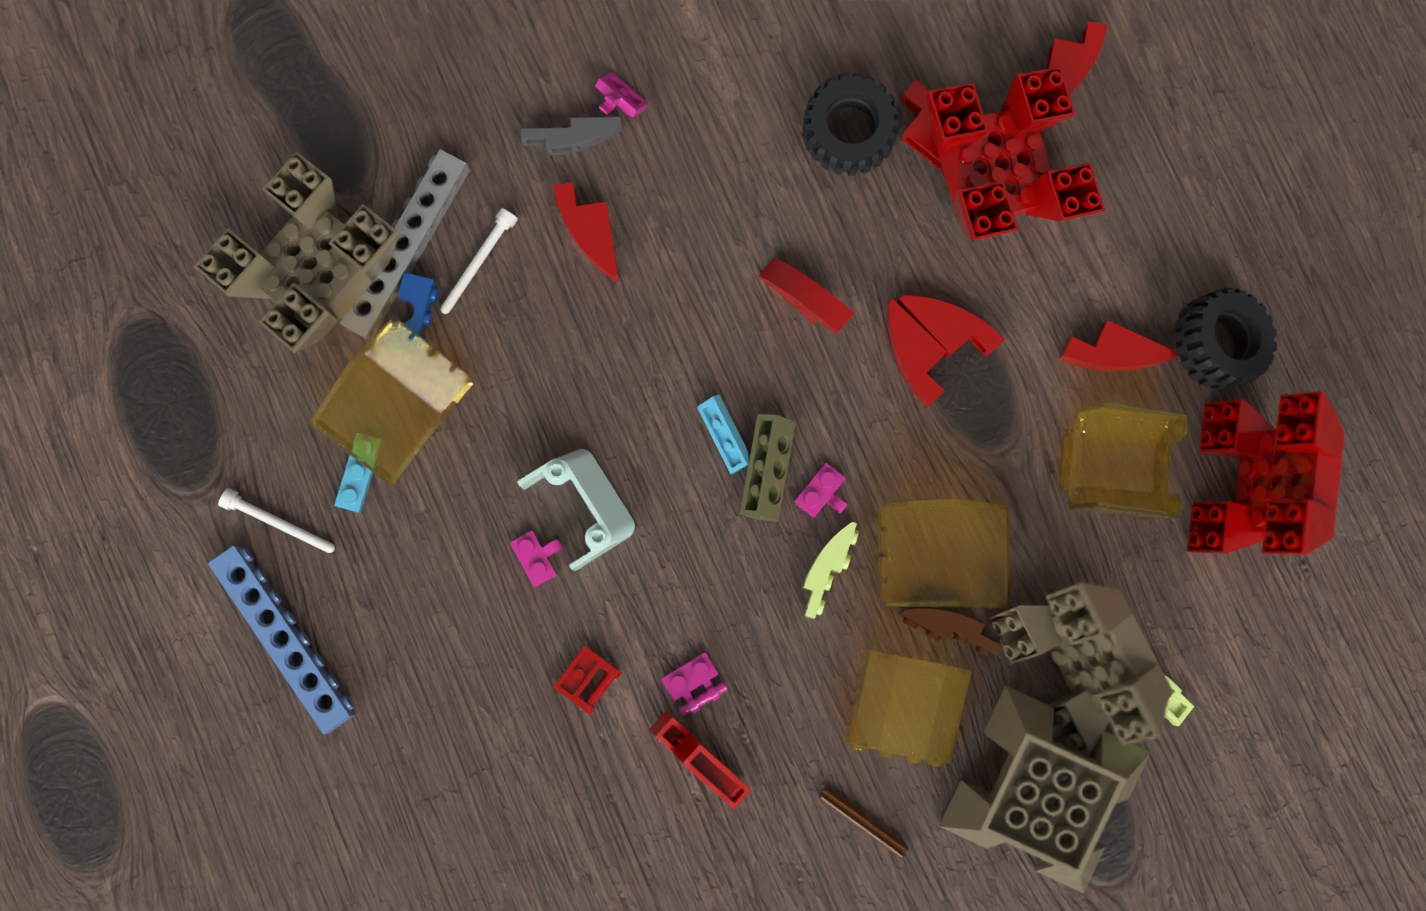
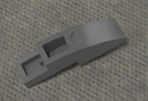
M585 114L578 115L577 118H571V128H567L565 125H553L552 128L530 125L527 128L521 129V140L523 146H546L548 155L577 152L598 145L622 130L621 117H616L613 114H604L601 117H591Z

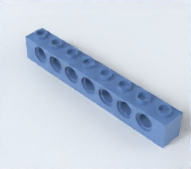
M233 545L210 561L208 565L323 735L332 732L355 715L352 710L354 708L353 703L346 695L342 696L338 690L340 685L332 674H327L323 668L325 662L318 653L314 654L309 647L311 644L309 638L304 632L299 633L294 625L296 623L294 616L288 610L284 611L280 605L282 599L274 589H269L265 583L268 581L266 575L261 569H256L251 561L254 559L251 553L245 547L242 549V547ZM240 568H243L246 573L242 581H238L236 573ZM254 589H258L260 598L254 603L250 595ZM268 610H272L274 613V620L270 624L265 621V613ZM282 631H286L289 635V640L285 645H282L279 641V635ZM297 652L303 655V662L300 666L295 665L293 657ZM311 673H314L318 678V683L314 688L308 684V676ZM326 694L332 698V706L329 709L325 708L322 704V698Z

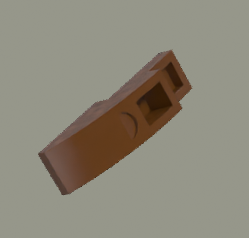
M937 609L901 610L899 616L904 618L902 621L904 624L913 629L919 626L927 630L925 635L939 642L940 638L948 640L952 632L954 634L953 639L964 645H967L968 642L977 646L975 651L988 658L991 654L999 656L1003 646L980 634L985 626L984 624L961 614Z

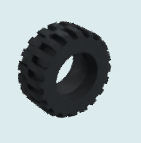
M847 74L839 75L837 81L830 78L825 81L824 87L819 86L814 91L813 97H810L807 103L802 128L805 146L807 150L811 149V157L814 161H822L821 167L828 170L830 166L835 169L834 173L841 175L842 171H848V176H856L857 171L865 174L870 172L871 167L877 168L882 164L883 159L889 156L900 128V121L898 120L900 113L899 108L894 106L895 99L892 94H885L887 88L882 83L879 86L875 85V79L869 76L867 80L860 79L861 74H853L852 78H847ZM843 107L860 109L872 120L874 132L868 140L861 143L850 144L842 142L828 128L827 122L830 114Z
M1217 289L1192 300L1179 313L1178 317L1180 319L1175 322L1174 329L1176 333L1173 334V343H1176L1177 347L1174 349L1175 354L1182 361L1180 362L1181 367L1189 371L1188 375L1193 380L1198 379L1200 385L1210 386V388L1215 390L1234 388L1258 379L1259 376L1264 375L1268 370V365L1272 364L1275 357L1272 353L1276 352L1277 342L1274 339L1277 337L1276 329H1273L1272 322L1274 321L1271 315L1268 316L1265 311L1267 308L1262 303H1257L1256 297L1251 294L1246 295V292L1240 289ZM1217 320L1228 328L1233 337L1235 346L1233 358L1226 355L1218 345L1215 336Z

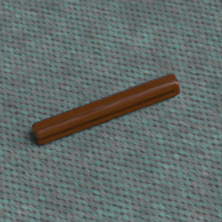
M824 788L820 793L819 799L900 859L906 856L909 847L829 788Z

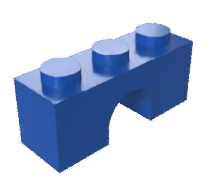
M404 272L397 297L402 302L412 304L414 306V314L409 321L404 323L390 321L384 346L389 350L417 357L419 352L424 350L426 345V336H424L426 326L430 327L433 319V312H431L433 302L436 303L439 297V288H437L438 285L433 279Z

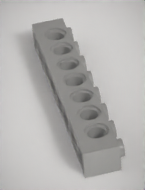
M441 149L437 155L431 157L428 163V171L425 176H421L418 179L413 197H409L403 206L404 212L402 216L392 224V227L400 233L390 260L396 261V267L391 271L384 269L339 322L345 328L371 342L398 296L404 272L411 274L470 172L465 162ZM439 176H446V181L443 184H435V180ZM427 197L434 198V201L431 205H423V201ZM416 218L422 219L418 227H410L412 220ZM409 240V245L405 249H398L400 241ZM377 283H384L382 291L378 293L373 292V288ZM366 304H371L370 312L362 315L361 308Z

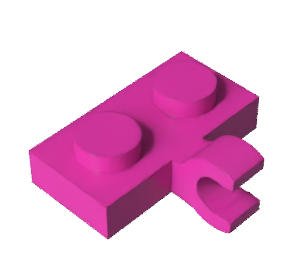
M613 72L599 78L595 85L605 96V103L599 106V109L605 114H609L618 105L625 114L633 118L645 111L649 104Z
M825 463L794 503L813 519L826 503L841 514L848 504L835 496L834 493L846 478L829 464Z
M531 530L510 542L534 588L557 576L548 557L564 549L559 540L556 539L542 547L534 530Z

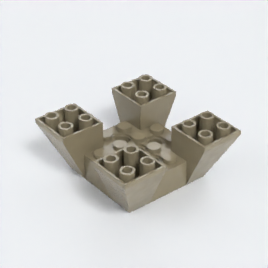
M298 152L291 156L262 189L293 216L260 254L257 253L227 228L193 266L227 296L273 299L276 303L258 323L293 353L321 341L389 264L400 234L364 204L360 206L345 225L341 223L338 217L332 180Z
M1079 583L1047 595L1046 598L1050 606L1019 605L988 618L992 625V630L998 636L1004 653L1009 658L1011 664L1042 655L1048 650L1051 651L1053 660L1058 665L1066 685L1071 690V693L1048 704L1054 707L1052 740L1080 753L1089 752L1095 748L1109 721L1114 727L1115 734L1120 739L1122 745L1157 738L1161 735L1171 686L1120 589Z
M1005 685L983 731L984 734L1009 753L991 792L961 779L939 827L986 849L1004 842L1040 858L1035 868L1036 872L1084 893L1106 848L1105 845L1097 842L1114 805L1129 800L1151 752L1133 743L1122 745L1116 735L1105 730L1089 756L1077 752L1052 740L1053 706ZM1068 772L1067 779L1064 781L1056 780L1058 774ZM1023 786H1032V790L1029 793H1020V789ZM1051 796L1057 797L1054 804H1045L1047 798ZM1073 809H1082L1078 816H1070V812ZM1038 821L1046 822L1041 829H1035L1033 826Z

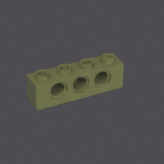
M757 415L740 515L757 520L779 521L796 425L795 421L779 415Z

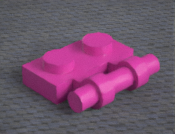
M706 652L661 679L674 701L682 696L685 698L687 703L678 708L683 717L691 712L693 714L700 710L699 707L711 700L716 701L720 698L719 695L728 690L723 681L715 686L711 683L710 679L719 674ZM703 684L707 691L693 698L690 692Z

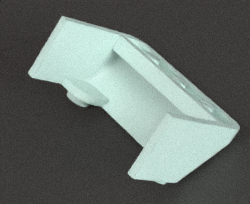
M578 449L555 458L517 481L519 486L525 490L544 477L553 485H561L571 479L598 523L591 526L585 534V541L591 552L569 565L573 571H577L634 533V520L588 450Z

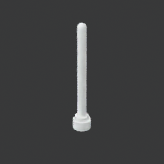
M501 208L497 213L496 226L442 304V313L448 314L504 230H508L510 227L513 228L518 218L509 211Z
M227 488L220 497L218 505L227 510L239 509L327 553H332L335 550L334 544L242 500L239 493L231 488Z

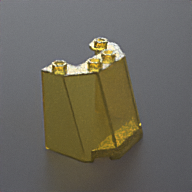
M1106 402L1077 408L1074 414L1075 422L1072 429H1066L1063 435L1059 481L1061 491L1066 492L1069 497L1067 504L1070 510L1156 519L1180 518L1183 508L1182 500L1177 493H1167L1170 484L1168 477L1169 463L1171 461L1170 446L1171 443L1180 442L1186 436L1188 431L1187 415Z
M862 649L845 742L851 744V749L866 752V748L878 750L879 756L894 759L895 754L905 756V761L921 764V759L927 760L929 765L943 767V763L951 764L972 671Z

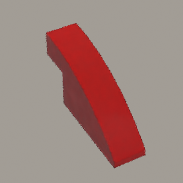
M1088 21L1083 29L1080 43L1054 39L1051 44L1045 69L1061 67L1069 95L1083 81L1098 57L1108 25Z
M915 79L904 92L900 103L916 114L917 117L904 131L901 140L943 172L931 132L926 94L929 90Z
M573 182L553 185L559 211L572 240L582 254L598 270L611 280L619 281L607 203L600 202L577 206Z
M774 258L758 275L760 279L813 325L819 321L835 336L854 315L852 310L830 292L778 258Z
M903 295L897 301L947 351L944 355L946 359L967 340H970L985 357L1005 340L995 329L979 317L950 303L911 295Z
M892 299L886 307L887 333L890 347L905 382L919 401L928 408L945 390L927 372L947 351Z
M1107 320L1101 325L1093 345L1071 337L1066 341L1059 360L1091 370L1124 372L1160 365L1176 357V354L1172 349Z
M667 710L649 728L652 734L671 750L688 770L734 810L752 791L727 765Z

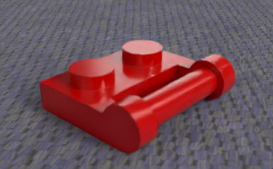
M584 645L553 688L591 715L595 710V704L615 678L618 679L622 673ZM602 668L606 671V674L585 701L580 697V694L598 670Z

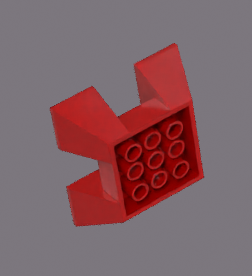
M1061 67L1016 75L1001 111L983 115L974 83L930 90L926 93L931 132L960 228L971 241L1018 231L1019 228L1015 219L1017 216L1028 215L1061 222L1106 211L1091 162L1057 170H1051L1040 132L1075 115Z
M1316 391L1280 395L1276 428L1246 400L1238 399L1205 403L1199 452L1240 459L1235 502H1193L1187 552L1227 554L1263 541L1261 554L1308 555L1333 539L1345 431L1325 392Z

